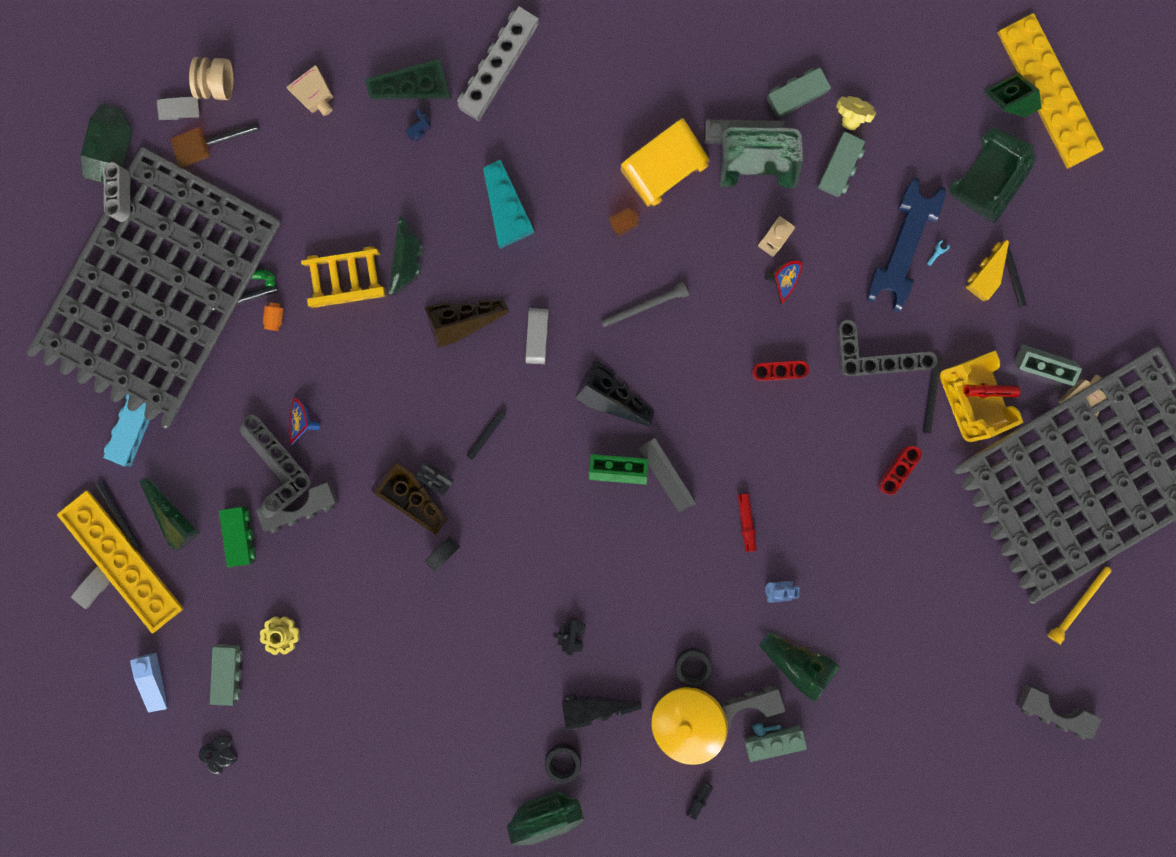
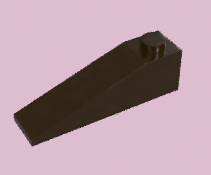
M503 298L479 300L478 303L468 304L467 301H461V304L456 305L442 302L424 307L437 347L456 343L509 313Z
M395 462L385 470L371 488L376 496L435 535L447 520L414 474L398 462Z

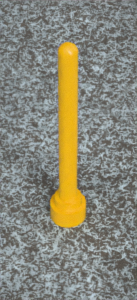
M1106 566L1103 568L1060 626L1054 630L1051 629L1047 635L1049 638L1061 645L1065 639V631L1111 573L1110 567Z

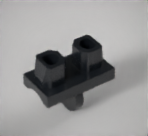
M426 461L415 476L416 479L443 496L454 481L453 478Z
M566 617L565 626L560 625L559 632H553V637L558 638L557 645H562V652H566L567 655H573V652H582L583 642L575 640L576 633H585L586 624L571 617Z

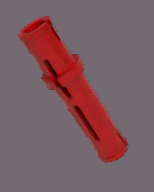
M981 383L980 385L966 384L963 389L966 397L979 396L984 399L987 397L1017 398L1021 392L1018 385H988L987 383Z
M749 493L740 494L737 497L742 523L741 535L744 538L745 552L757 551L756 529H754Z

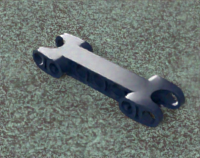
M917 177L911 179L902 195L898 210L905 212L906 215L886 268L879 266L875 268L866 301L873 303L881 290H888L893 295L892 310L895 312H899L911 292L914 279L906 277L925 224L927 221L932 223L937 221L946 194V188L939 186L932 198L922 197L919 193L920 178Z

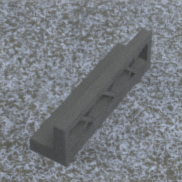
M653 438L640 446L638 449L645 459H649L648 465L677 511L680 513L689 506H694L696 504L657 440Z

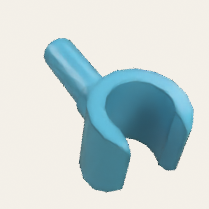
M943 240L937 243L933 256L926 264L931 266L940 254L946 252L950 246L947 245L942 249L940 244Z
M762 723L752 726L754 733L758 736H763L769 731L781 729L780 725L764 728Z

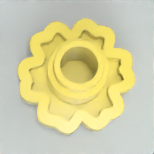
M841 97L836 105L838 112L843 115L842 126L848 130H856L865 121L871 122L876 114L874 107L870 103L862 101L857 97Z
M275 616L265 622V628L260 631V641L266 644V651L271 652L273 655L279 652L285 655L295 649V643L300 640V630L294 627V620L289 619L287 616H283L280 619Z

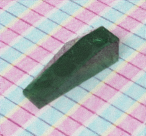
M142 478L139 482L160 529L167 539V544L172 549H183L199 532L149 478Z

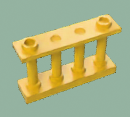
M370 246L364 247L363 251L321 258H318V255L307 256V260H301L302 265L310 266L314 291L312 298L307 299L308 306L315 308L387 296L386 288L378 284L374 256L381 255L380 250ZM366 257L370 278L369 289L362 290L359 287L355 262L357 258ZM338 261H348L352 287L350 292L343 293L340 290L336 264ZM329 263L333 289L331 295L324 296V293L321 292L317 265Z

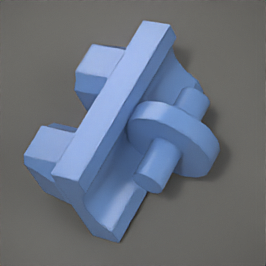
M793 581L768 582L765 587V593L768 597L767 602L791 601L792 598H799L800 588L793 586Z

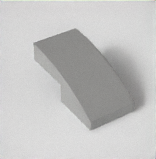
M194 97L157 100L158 120L199 118L198 99Z
M97 566L78 587L71 598L84 609H87L97 596L106 589L110 581Z

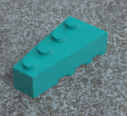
M501 160L484 167L483 171L498 246L502 249L533 234L534 230Z

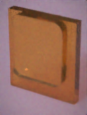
M201 127L170 139L178 165L181 168L210 157Z

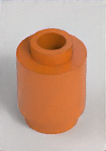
M269 302L268 306H264L262 322L264 329L279 331L280 326H282L284 308H280V304Z

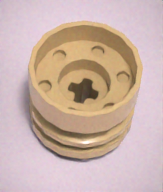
M194 57L189 71L190 89L193 97L196 99H201L202 97L209 99L212 95L215 100H229L232 96L234 85L231 61L226 58H214L211 63L208 57L203 59L201 57Z

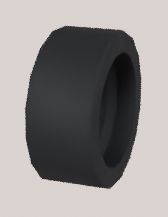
M449 536L425 560V563L436 572L460 546Z
M690 648L679 654L676 659L675 669L681 682L687 686L695 687L707 682L711 676L712 665L705 652L700 649ZM691 656L702 659L705 666L703 674L694 679L687 677L682 670L683 662Z
M559 744L549 750L545 759V771L549 778L558 783H568L579 774L581 758L575 748L567 744ZM564 752L572 756L574 767L570 773L561 775L552 768V759L556 754Z

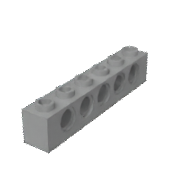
M519 6L516 11L513 10L509 15V23L506 28L504 26L501 28L496 44L492 43L488 50V57L480 62L478 73L470 78L467 91L465 93L462 92L457 100L459 109L477 121H480L539 25L537 17ZM515 27L522 28V32L519 34H514L512 31ZM506 43L512 45V48L508 51L502 49ZM493 61H502L499 67L492 66ZM485 76L492 77L491 82L487 84L483 83L482 79ZM475 92L482 94L478 100L472 99V95Z

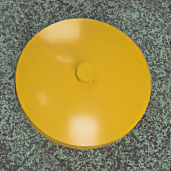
M683 687L670 691L657 703L652 715V731L657 744L670 758L684 764H701L714 758L724 746L728 734V722L721 705L710 694L697 688Z

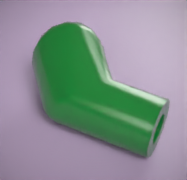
M256 270L251 278L264 279L266 286H275L276 276L268 270Z

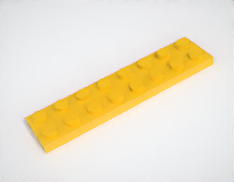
M1033 13L997 32L1017 72L1040 90L1042 109L1038 110V113L1066 168L1068 169L1103 151L1104 149L1035 14Z
M89 490L85 491L57 514L152 634L184 609L141 554L134 549L124 533Z

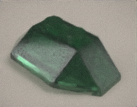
M101 104L90 117L80 155L83 178L104 183L103 172L108 163L114 162L121 167L124 166L132 129L122 109Z
M398 217L389 288L391 296H396L417 280V275L421 274L419 257L423 256L424 245H421L420 239L407 222Z
M556 791L521 804L511 822L508 823L507 830L512 846L531 845L570 832L583 822L585 818L579 800Z

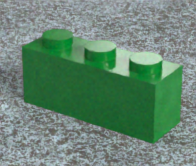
M591 454L589 480L647 485L649 459Z
M247 506L219 510L227 567L254 563L256 550L252 547L254 534L249 526L251 514L247 510Z

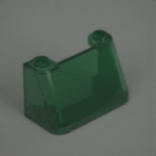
M992 127L989 132L984 134L981 140L983 151L965 178L952 182L949 193L953 198L992 223H996L1034 167L1036 155L1033 145Z
M792 128L726 129L722 139L720 187L735 186L738 183L739 175H777V182L781 187L797 188L803 164L801 133Z

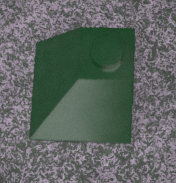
M1016 73L984 90L985 94L1004 111L1018 116L1027 117L1042 109L1040 90L1020 73Z

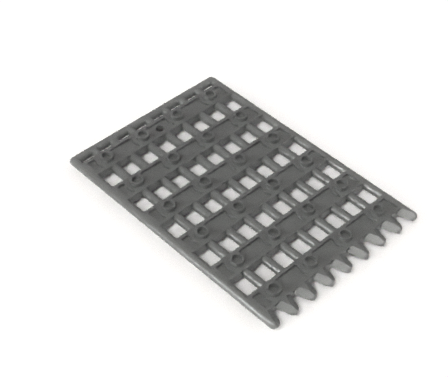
M142 147L138 150L127 170L130 174V182L133 178L142 183L134 199H130L129 218L126 221L120 222L115 233L105 229L111 217L105 212L103 213L29 346L27 355L33 357L42 348L45 349L43 363L50 366L59 357L62 358L60 365L61 374L67 375L76 366L79 367L77 374L78 383L84 384L92 376H95V392L101 393L109 385H112L110 396L112 401L118 402L126 394H129L127 404L129 410L135 411L143 403H146L145 418L152 420L162 412L161 426L167 429L173 422L278 231L281 221ZM144 156L154 161L152 166L142 162ZM163 166L171 170L169 175L159 171L160 167ZM177 175L188 179L187 182L183 184L176 180ZM194 184L203 187L204 190L200 193L192 187ZM149 187L159 192L150 209L140 204ZM211 192L221 197L219 202L209 197ZM165 197L176 201L167 218L157 213ZM200 200L204 202L202 207L197 205ZM228 201L238 206L236 211L226 207ZM182 206L192 210L184 227L174 222ZM245 210L255 215L253 220L243 216ZM199 214L209 219L200 236L190 231ZM261 220L272 224L270 229L260 225ZM130 221L140 225L132 242L122 238ZM216 223L226 228L217 245L207 240ZM147 230L157 234L148 251L139 247ZM233 232L243 237L234 254L224 249ZM164 239L174 243L165 260L155 256ZM250 241L260 246L251 263L241 258ZM95 245L105 250L96 267L86 262ZM181 248L190 252L182 269L172 265ZM112 254L122 259L113 276L103 271ZM197 257L207 261L199 278L189 274ZM129 263L138 268L130 285L120 280ZM214 266L224 270L216 287L206 283ZM145 272L155 277L146 294L137 289ZM231 275L241 279L233 296L223 292ZM76 279L86 284L77 300L68 296ZM162 281L172 286L163 303L153 298ZM93 288L103 293L94 309L85 305ZM179 290L189 295L180 312L170 307ZM110 297L120 302L111 318L101 314ZM196 299L206 304L197 321L187 316ZM127 306L136 310L128 327L118 323ZM213 308L223 313L214 330L204 325ZM57 313L67 317L59 334L49 329ZM143 315L153 319L145 337L135 332ZM77 322L84 326L74 343L67 339L66 336L73 323ZM160 324L170 329L162 345L152 341ZM91 331L101 335L92 352L83 347ZM177 333L187 338L179 354L169 350ZM108 340L118 344L109 361L99 356ZM194 342L204 347L196 363L185 359ZM125 349L135 354L126 370L116 365ZM142 358L152 363L143 379L133 374ZM158 367L169 372L160 388L150 383ZM175 376L185 380L177 397L167 393Z
M1154 347L954 467L953 470L956 474L970 473L962 484L965 490L969 491L977 488L980 490L972 499V504L976 507L989 506L982 515L981 520L984 523L998 521L999 524L991 532V537L995 540L1007 537L1008 541L1001 547L1000 553L1004 556L1017 554L1016 559L1010 564V570L1013 572L1026 570L1027 573L1019 581V586L1024 589L1036 587V590L1028 599L1031 604L1037 603L1176 520V467L1171 470L1166 462L1167 459L1176 454V445L1161 453L1157 446V443L1170 435L1176 444V399L1171 392L1173 389L1176 390V373L1161 347ZM1154 356H1157L1161 364L1160 367H1157L1153 360ZM1134 369L1139 379L1124 387L1119 377ZM1163 373L1167 374L1169 380L1171 381L1170 383H1166L1164 377L1162 376ZM1143 386L1148 396L1133 404L1128 394ZM1100 389L1104 392L1106 399L1090 407L1086 397ZM1153 403L1157 413L1142 420L1138 410ZM1110 406L1114 416L1100 424L1095 414ZM1067 409L1072 419L1057 427L1052 417ZM1162 419L1167 429L1152 437L1147 427ZM1119 422L1124 432L1109 440L1105 430ZM1077 426L1081 436L1066 443L1062 433ZM1034 429L1039 439L1024 447L1018 437ZM1129 439L1133 449L1119 457L1114 447ZM1086 442L1091 452L1076 460L1071 450ZM1043 445L1048 455L1033 464L1028 454ZM1001 449L1005 459L990 467L985 457ZM1138 455L1143 465L1128 473L1123 463ZM1095 459L1100 468L1085 477L1080 467ZM1053 462L1057 472L1042 480L1037 470ZM1010 465L1015 475L999 483L995 473ZM1147 472L1152 481L1137 490L1132 480ZM1105 475L1109 485L1095 493L1090 483ZM1062 478L1067 488L1052 496L1047 486ZM1020 482L1024 492L1009 500L1004 490ZM1156 488L1161 498L1147 506L1142 496ZM1114 491L1119 501L1104 509L1099 500ZM1072 495L1076 505L1061 513L1056 503ZM1029 498L1034 508L1018 516L1014 506ZM1166 505L1170 514L1156 522L1151 513ZM1123 508L1128 518L1113 526L1108 516ZM1081 511L1086 521L1071 529L1066 519ZM1038 514L1043 524L1028 533L1023 523ZM1132 524L1137 534L1122 542L1118 532ZM1090 527L1095 537L1080 545L1075 536ZM1048 531L1052 541L1037 549L1032 539ZM1100 544L1104 554L1089 562L1084 552ZM1057 547L1062 557L1047 565L1042 555ZM1067 564L1071 573L1056 581L1051 572Z

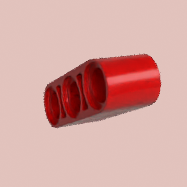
M804 361L760 363L752 368L751 374L757 381L799 379L808 375L809 366ZM798 364L804 368L802 375H798L795 372V367ZM777 366L784 368L785 373L783 376L776 374ZM758 367H763L766 371L763 378L756 374Z
M905 446L901 449L878 482V488L882 493L893 495L900 489L922 457L921 450L918 447ZM910 449L915 453L914 458L911 460L907 457V452ZM898 465H902L904 469L901 475L896 474V467ZM890 480L892 482V489L886 491L884 485Z

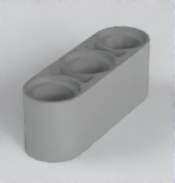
M111 162L105 166L103 172L104 212L117 221L123 222L130 216V174L120 165Z
M529 308L526 363L545 364L549 309Z

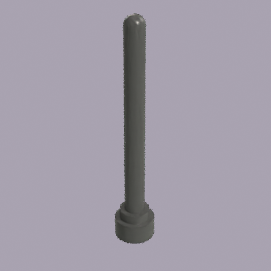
M684 282L678 283L674 290L602 320L601 325L607 327L675 297L685 298L689 296Z

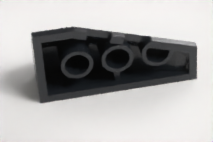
M595 360L579 385L575 399L590 408L649 427L655 411L639 396H634L627 389L629 386L625 382L623 384L614 377L616 374L611 369Z
M576 694L568 695L562 700L566 730L592 725L591 722L595 719L601 721L608 720L614 713L620 716L642 709L641 701L576 696Z

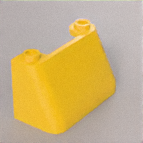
M682 118L621 164V172L646 206L653 205L654 207L663 200L661 197L666 191L690 173L697 170L701 172L709 166L708 162L710 159L689 125Z
M996 350L947 368L940 373L941 383L961 435L968 442L991 438L1024 423L1020 411L1014 406L1006 407L1002 397H987L984 399L979 396L966 397L963 393L966 384L980 385L981 383H987L988 385H997L993 371L999 369L1000 359Z

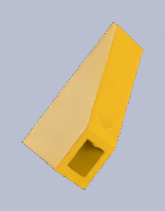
M1008 240L1001 243L997 242L991 249L993 252L989 258L985 257L979 264L981 268L978 272H973L967 279L969 283L965 288L982 301L989 300L1001 285L1009 244Z

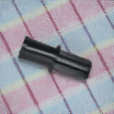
M703 783L697 795L693 796L694 800L685 813L687 816L691 815L690 818L693 820L697 819L703 806L707 805L706 801L714 788L710 783Z

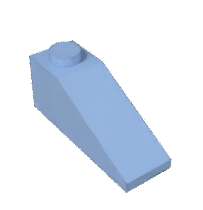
M157 653L137 656L130 660L135 683L148 713L167 709L168 705Z

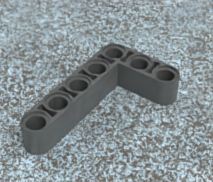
M845 320L836 327L839 369L844 376L927 370L934 368L937 364V357L932 352L859 358L856 324L851 320ZM844 324L850 326L851 331L849 334L843 333L842 326ZM846 343H849L852 346V351L850 354L844 351V345ZM924 356L930 358L928 366H925L922 362ZM906 357L911 360L909 368L903 364V360ZM886 359L892 362V367L889 370L884 367ZM866 361L872 362L873 368L871 371L865 369ZM848 362L854 366V370L851 373L845 369V365Z
M248 415L240 425V433L283 483L281 487L267 496L260 505L261 515L271 518L307 490L310 486V478L262 421L255 415ZM246 424L253 425L254 429L248 428ZM258 438H263L266 443H261ZM271 453H276L279 458H274ZM283 467L289 468L291 473L286 472ZM296 482H301L303 487L297 486ZM281 493L288 494L289 498H284ZM266 504H272L274 510L267 508Z

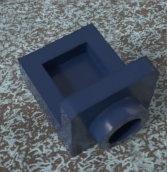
M419 109L415 112L421 121L405 130L411 141L423 138L425 132L431 129L428 125L431 122L425 112L421 114Z

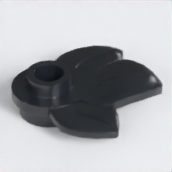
M218 737L211 744H206L199 750V759L206 763L211 773L222 774L223 766H230L237 761L236 755L228 749L232 743V738ZM211 752L212 756L206 757L205 753Z

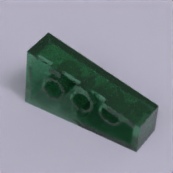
M440 59L364 79L372 101L451 99Z

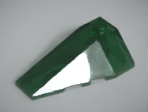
M768 633L759 645L794 686L815 703L841 667L824 654H814L808 651V648L792 645L789 640L772 633Z

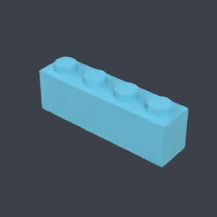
M129 394L126 395L127 401L125 406L119 412L118 416L120 418L118 423L111 431L112 438L104 448L105 455L103 457L122 466L132 465L150 421L144 416L146 403H143L135 411L128 409Z

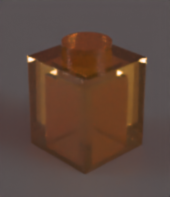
M630 208L609 218V223L617 238L637 228V222L640 221L635 210L631 211Z

